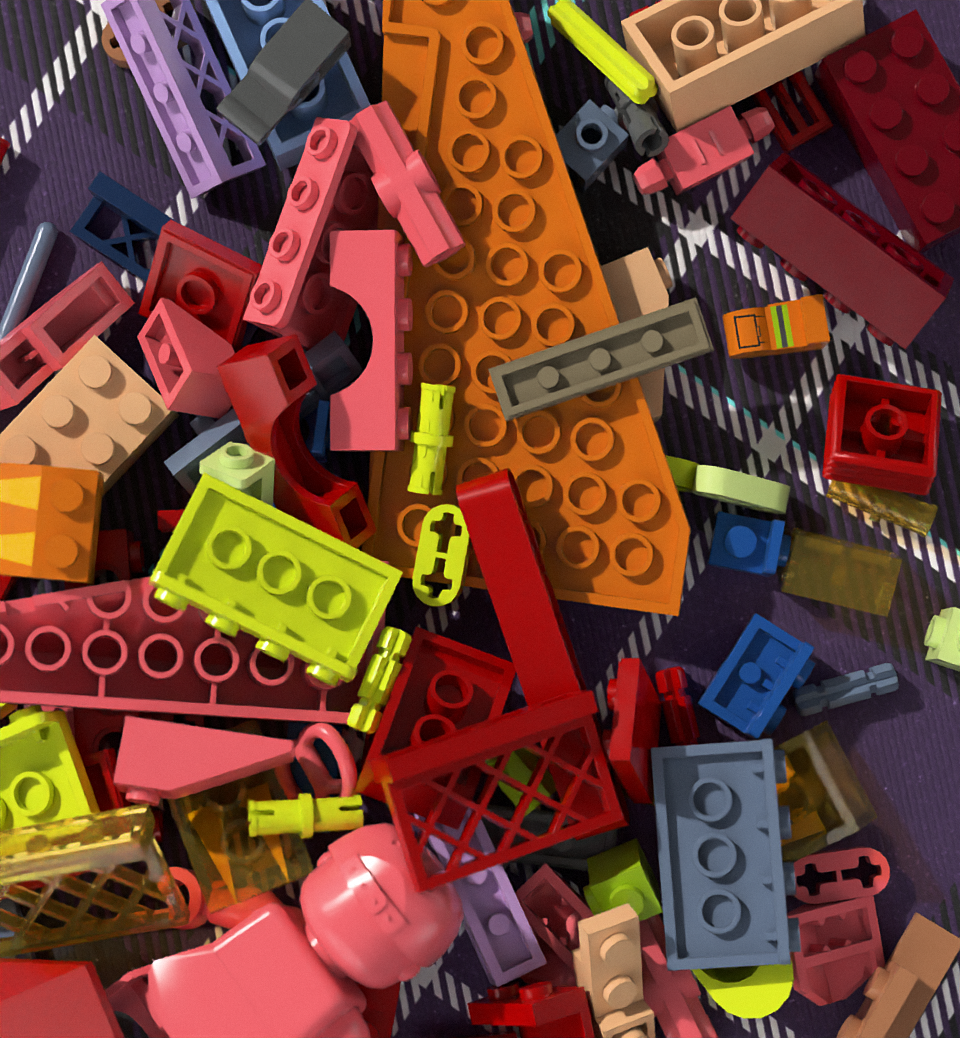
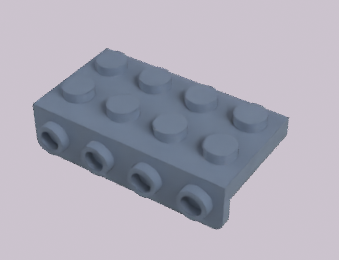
M772 739L651 748L667 971L773 964L791 965L790 952H801L798 918H787L785 896L796 895L794 862H782L781 839H792L789 805L778 806L776 784L787 783L784 750H773Z

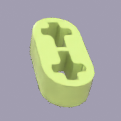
M697 465L692 493L757 511L786 514L791 487L725 468Z

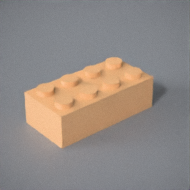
M662 0L621 21L627 52L655 78L658 91L653 97L676 132L801 71L865 36L863 0Z
M94 335L0 434V463L97 470L105 475L104 496L179 414L177 411L167 410L162 396Z

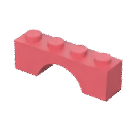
M396 230L330 231V286L347 293L362 306L369 318L373 332L371 357L361 376L347 388L330 395L331 451H404V440H410L411 431L413 430L411 407H404V385H411L413 380L411 353H404V331H411L413 325L411 298H404V276L412 275L413 254L411 244H404V236Z

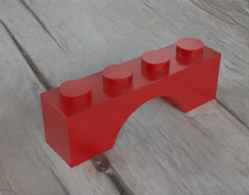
M297 334L247 345L219 364L217 369L223 381L224 389L229 395L247 443L254 451L275 458L273 502L276 509L356 549L377 532V529L358 483L337 477L322 467L309 452L301 434L299 424L300 407L304 397L317 385V382Z

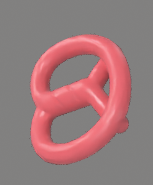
M312 722L302 729L297 739L290 740L294 744V756H296L305 775L312 784L315 798H330V794H339L338 797H352L359 794L354 791L358 782V773L353 755L344 738L333 726L325 722ZM317 738L322 739L334 754L340 769L341 779H333L314 746V741ZM290 763L274 768L276 779L288 800L298 799V794L303 792L292 775Z

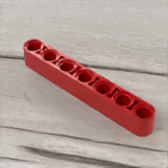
M505 468L456 485L458 503L527 705L529 706L570 691L588 690L513 473L509 468ZM593 713L592 717L602 746L603 733L596 713ZM579 728L563 733L553 754L574 767H577L585 750ZM548 739L540 741L542 749H544ZM611 762L606 763L623 819L574 837L577 841L630 825L627 804L620 784L615 782L614 768ZM549 763L548 766L561 801L572 775ZM589 766L587 774L593 776L591 767ZM582 781L570 809L586 818L604 812L598 790ZM566 817L568 824L575 822L570 818Z

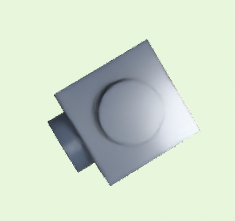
M590 99L556 135L572 183L584 192L626 148L629 134L619 125L615 112L611 107L603 105L599 108Z

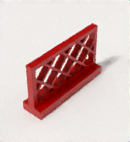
M592 690L570 691L369 760L375 781L382 782L416 893L426 892L623 819L592 717L593 713L598 712ZM579 728L585 750L577 767H574L553 754L563 733ZM548 739L544 749L534 745L537 742ZM520 748L540 757L527 785L503 773L512 752ZM498 756L493 767L483 762ZM549 763L572 775L560 803L536 791ZM469 766H473L489 775L476 804L451 791L461 770ZM589 766L591 767L593 776L587 774ZM447 774L442 785L431 780ZM499 781L523 793L510 821L486 809ZM582 781L598 790L604 812L586 818L570 809ZM422 784L438 793L424 822L408 814L401 790ZM447 799L472 811L459 840L434 828ZM532 799L556 811L546 833L538 836L519 827ZM481 817L506 829L496 851L486 855L468 846ZM566 817L575 821L561 827ZM411 825L420 829L416 839ZM432 835L453 846L454 850L444 870L427 876L421 853L429 836ZM515 835L525 839L524 841L511 845ZM464 853L475 858L460 864Z

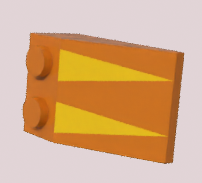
M0 463V576L94 584L105 475L97 470Z

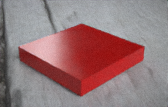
M170 219L161 228L138 314L149 318L160 298L169 299L230 343L234 352L237 353L240 350L248 324L247 321L243 320L262 264Z

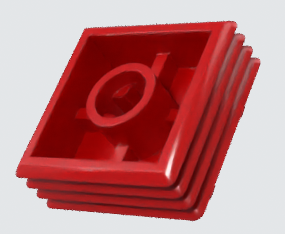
M838 374L829 399L822 476L825 479L924 496L928 495L934 482V477L937 475L942 393L939 390Z

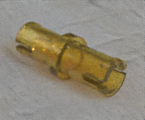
M831 480L825 496L868 513V519L879 523L883 519L918 533L924 538L927 536L938 510L936 505L927 504L899 491Z

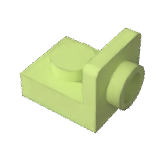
M229 441L200 461V474L206 473L273 507L275 458L254 451L246 444Z

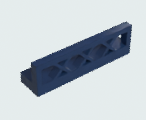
M99 171L88 187L93 198L70 232L147 283L150 269H145L137 263L134 243L154 239L158 241L162 226L170 219L175 220ZM106 206L121 216L125 236L101 240L89 232L88 229L103 207ZM130 223L144 232L132 235ZM127 245L129 257L125 256L124 254L116 250L114 247ZM251 323L247 324L241 344L243 348L250 345L260 328Z

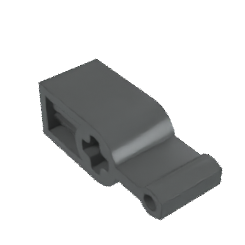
M304 0L258 53L244 78L220 102L216 108L217 112L255 144L260 146L284 116L305 100L351 47L349 31L313 1Z

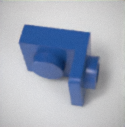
M718 511L715 516L706 565L766 577L775 575L777 566H786L790 551L791 536L783 534L785 521L775 519L766 521Z

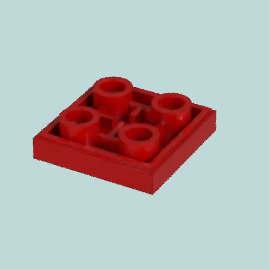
M621 658V662L618 664L617 678H610L608 682V708L610 711H614L612 729H605L603 732L602 750L606 762H611L614 768L615 782L623 784L633 803L653 804L654 785L651 748H658L662 704L641 659Z

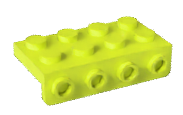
M203 473L148 584L157 588L154 598L182 612L185 611L189 604L208 613L205 623L233 637L236 636L240 629L259 639L255 646L258 650L286 662L289 654L309 663L306 670L307 674L336 687L339 679L345 682L353 681L358 671L356 668L403 572Z
M41 705L30 706L9 715L11 724L0 728V868L105 825L64 711H43Z

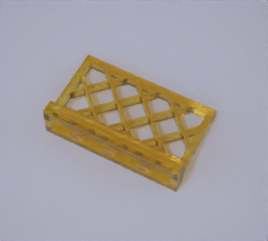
M148 803L0 831V902L5 897L31 908L25 918L0 908V926L15 932L13 936L0 938V958L188 925L190 911L152 834L155 818ZM145 859L149 868L142 875L118 864ZM90 870L98 874L92 885L67 875L68 873ZM108 878L133 888L134 891L127 900L101 889ZM35 879L46 883L40 894L14 884ZM58 888L80 897L82 900L75 909L49 897L54 889ZM145 893L165 901L169 908L154 911L137 903ZM91 903H94L118 914L115 918L102 920L85 912ZM41 912L66 922V925L50 929L35 923L34 920Z

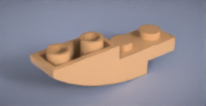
M627 903L579 921L580 947L572 950L576 986H584L586 998L592 1010L591 1022L595 1038H655L654 1013L643 997L639 916Z

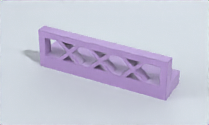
M106 0L100 5L191 199L204 195L228 181L266 166L257 144L220 113L217 112L216 116L206 110L200 98L202 88L214 95L218 105L232 90L190 0H170L173 7L172 17L161 12L155 0ZM179 39L191 46L196 56L194 66L182 60L177 49ZM225 137L236 143L243 157V163L232 167L223 148Z
M467 810L458 830L437 822L434 828L459 840L472 811ZM413 814L415 818L423 822L426 819L419 815ZM480 819L468 846L486 855L496 850ZM430 835L426 844L445 868L454 847ZM464 853L460 864L475 858ZM502 864L452 882L462 901L464 913L462 923L492 985L499 987L547 964Z

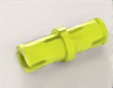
M421 383L420 388L422 389L416 431H411L409 441L415 444L410 484L407 491L421 494H429L430 492L432 495H442L447 447H453L454 436L449 435L456 387Z
M310 793L298 794V799L248 801V822H251V825H249L250 837L299 833L300 838H312L313 832L357 830L363 827V810H359V807L363 805L361 795L312 799Z

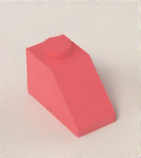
M160 298L137 338L166 408L171 411L220 419L228 412L232 403L224 389L217 366L235 354L233 347L169 299Z

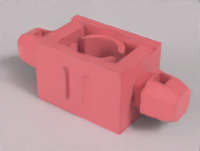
M730 105L669 136L667 147L656 155L659 161L657 162L654 158L638 167L632 175L641 195L654 194L668 187L667 182L669 181L676 196L747 161L754 154L749 141L753 145L769 135L775 127L768 110L765 107H756L741 113L738 116V121Z

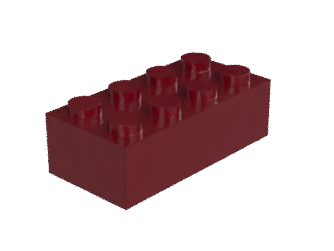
M917 9L824 57L814 77L906 243L919 253H923L960 233V86Z
M785 152L767 167L730 218L739 225L736 231L744 240L759 249H763L765 245L782 257L780 264L788 273L801 281H806L808 277L826 290L823 296L832 306L846 314H849L851 310L856 312L869 322L866 326L867 330L879 341L891 347L895 342L904 349L909 346L946 299L954 281L953 277Z

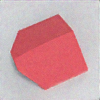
M544 863L515 894L547 964L520 977L528 984L551 981L552 986H576L572 950L580 947L578 922L594 915L587 901L547 863Z
M874 895L819 904H804L787 913V918H798L801 952H790V959L793 963V988L816 1005L823 1006L847 999L879 966L882 968L885 966Z

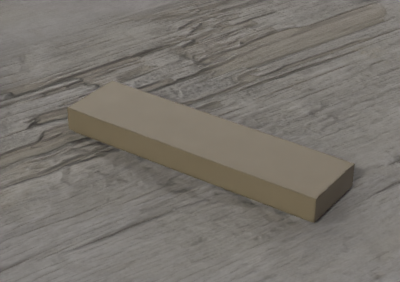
M695 297L488 370L505 421H511L714 351L697 298Z

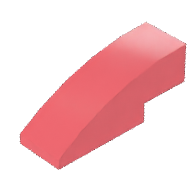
M103 262L97 263L0 340V411L18 405L54 371L62 369L94 335L98 337L135 304Z

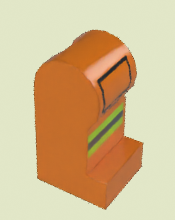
M822 294L804 296L799 300L767 304V307L741 309L722 316L730 359L820 350L830 342Z

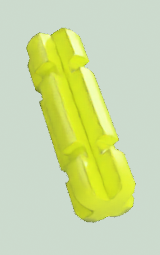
M389 626L382 630L376 645L379 648L378 654L372 655L357 694L361 698L359 703L353 704L347 719L350 727L367 734H373L377 730L383 713L379 712L381 706H386L402 666L398 661L400 657H405L411 642V636L405 631Z

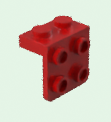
M510 981L499 987L494 985L487 987V997L467 1003L472 1025L518 1026L521 1038H595L591 1022L592 1010L587 1001L584 986H552L551 981L519 986L518 981Z

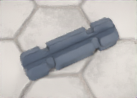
M884 663L870 667L867 673L864 670H859L820 681V686L817 687L815 684L802 686L799 690L794 689L793 701L798 714L808 716L822 712V707L825 706L828 709H833L871 698V693L882 695L896 691L899 688L898 677L891 663Z

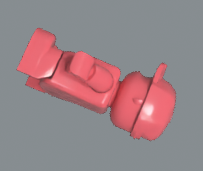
M389 823L363 826L328 846L329 850L319 858L317 867L303 881L300 893L301 909L283 905L270 889L260 883L233 882L236 896L235 901L225 882L213 884L203 873L181 867H168L157 872L152 878V883L161 889L170 891L176 890L185 884L190 895L189 905L185 912L179 915H172L170 928L180 930L195 929L205 924L208 920L211 924L231 930L210 944L156 960L153 964L130 971L108 987L105 993L112 1010L129 1015L143 1028L149 1038H370L368 1026L361 1015L366 1008V998L355 982L369 988L384 989L399 981H408L414 978L419 973L421 967H431L447 951L458 935L464 919L462 901L452 882L423 893L415 892L395 825ZM425 846L421 853V858L426 875L444 870L445 868L439 859Z

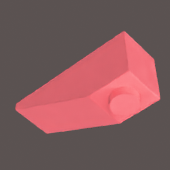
M126 716L114 784L120 792L127 793V801L142 805L158 806L160 798L179 799L294 761L295 748L293 741Z

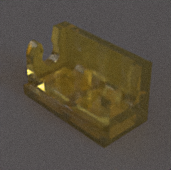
M792 528L789 556L786 566L783 567L780 581H783L782 592L888 617L902 564V559L897 553Z

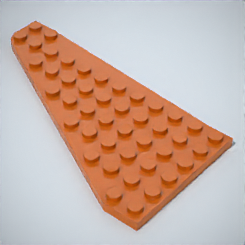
M383 0L382 102L386 100L390 104L414 150H419L430 166L442 190L439 195L447 210L451 213L460 233L463 235L462 238L466 245L451 257L426 268L420 261L398 218L394 219L378 195L377 230H396L404 236V244H411L413 254L412 275L404 276V298H411L413 307L412 330L404 331V353H411L413 360L412 384L404 385V407H411L413 430L416 431L422 389L420 388L421 383L456 387L449 435L454 436L453 447H447L442 495H432L430 492L429 494H421L407 491L410 484L415 444L409 442L410 440H404V451L370 452L367 507L377 532L362 544L361 551L380 561H389L390 566L403 572L402 578L412 579L422 523L426 514L432 508L439 505L451 504L459 506L456 485L509 468L520 490L556 599L679 616L691 527L639 377L511 421H505L488 370L620 324L510 0ZM451 513L447 514L445 521H436L435 531L443 534L441 552H447L449 540L452 536H460L462 533V526L454 524V514ZM472 544L464 586L488 590ZM439 558L436 573L426 575L425 581L452 584V580L445 578L443 573L446 559Z

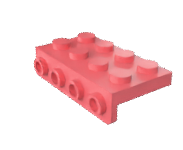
M322 117L315 118L311 132L307 137L304 152L293 182L288 189L284 207L274 234L270 239L268 251L256 284L251 291L250 300L243 320L280 338L297 334L302 348L306 351L310 350L334 330L345 341L358 304L347 293L330 286V231L377 230L378 193L371 181V176L374 174L355 142L357 135L356 126L346 120Z

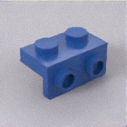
M755 613L697 705L751 739H758L762 732L770 736L787 710L780 703L789 688L792 686L799 690L812 672L815 662L810 660L809 656L815 647L806 641H799Z

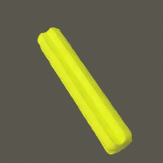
M558 0L556 5L549 7L547 15L551 19V24L634 103L645 104L650 97L656 95L658 85L655 83V78L572 0Z

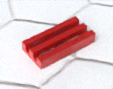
M802 71L788 78L815 122L810 127L805 123L782 82L779 81L769 86L797 132L794 136L789 132L765 89L751 95L757 107H765L768 110L775 125L772 132L786 154L794 151L800 145H805L812 141L814 137L826 133L834 126Z

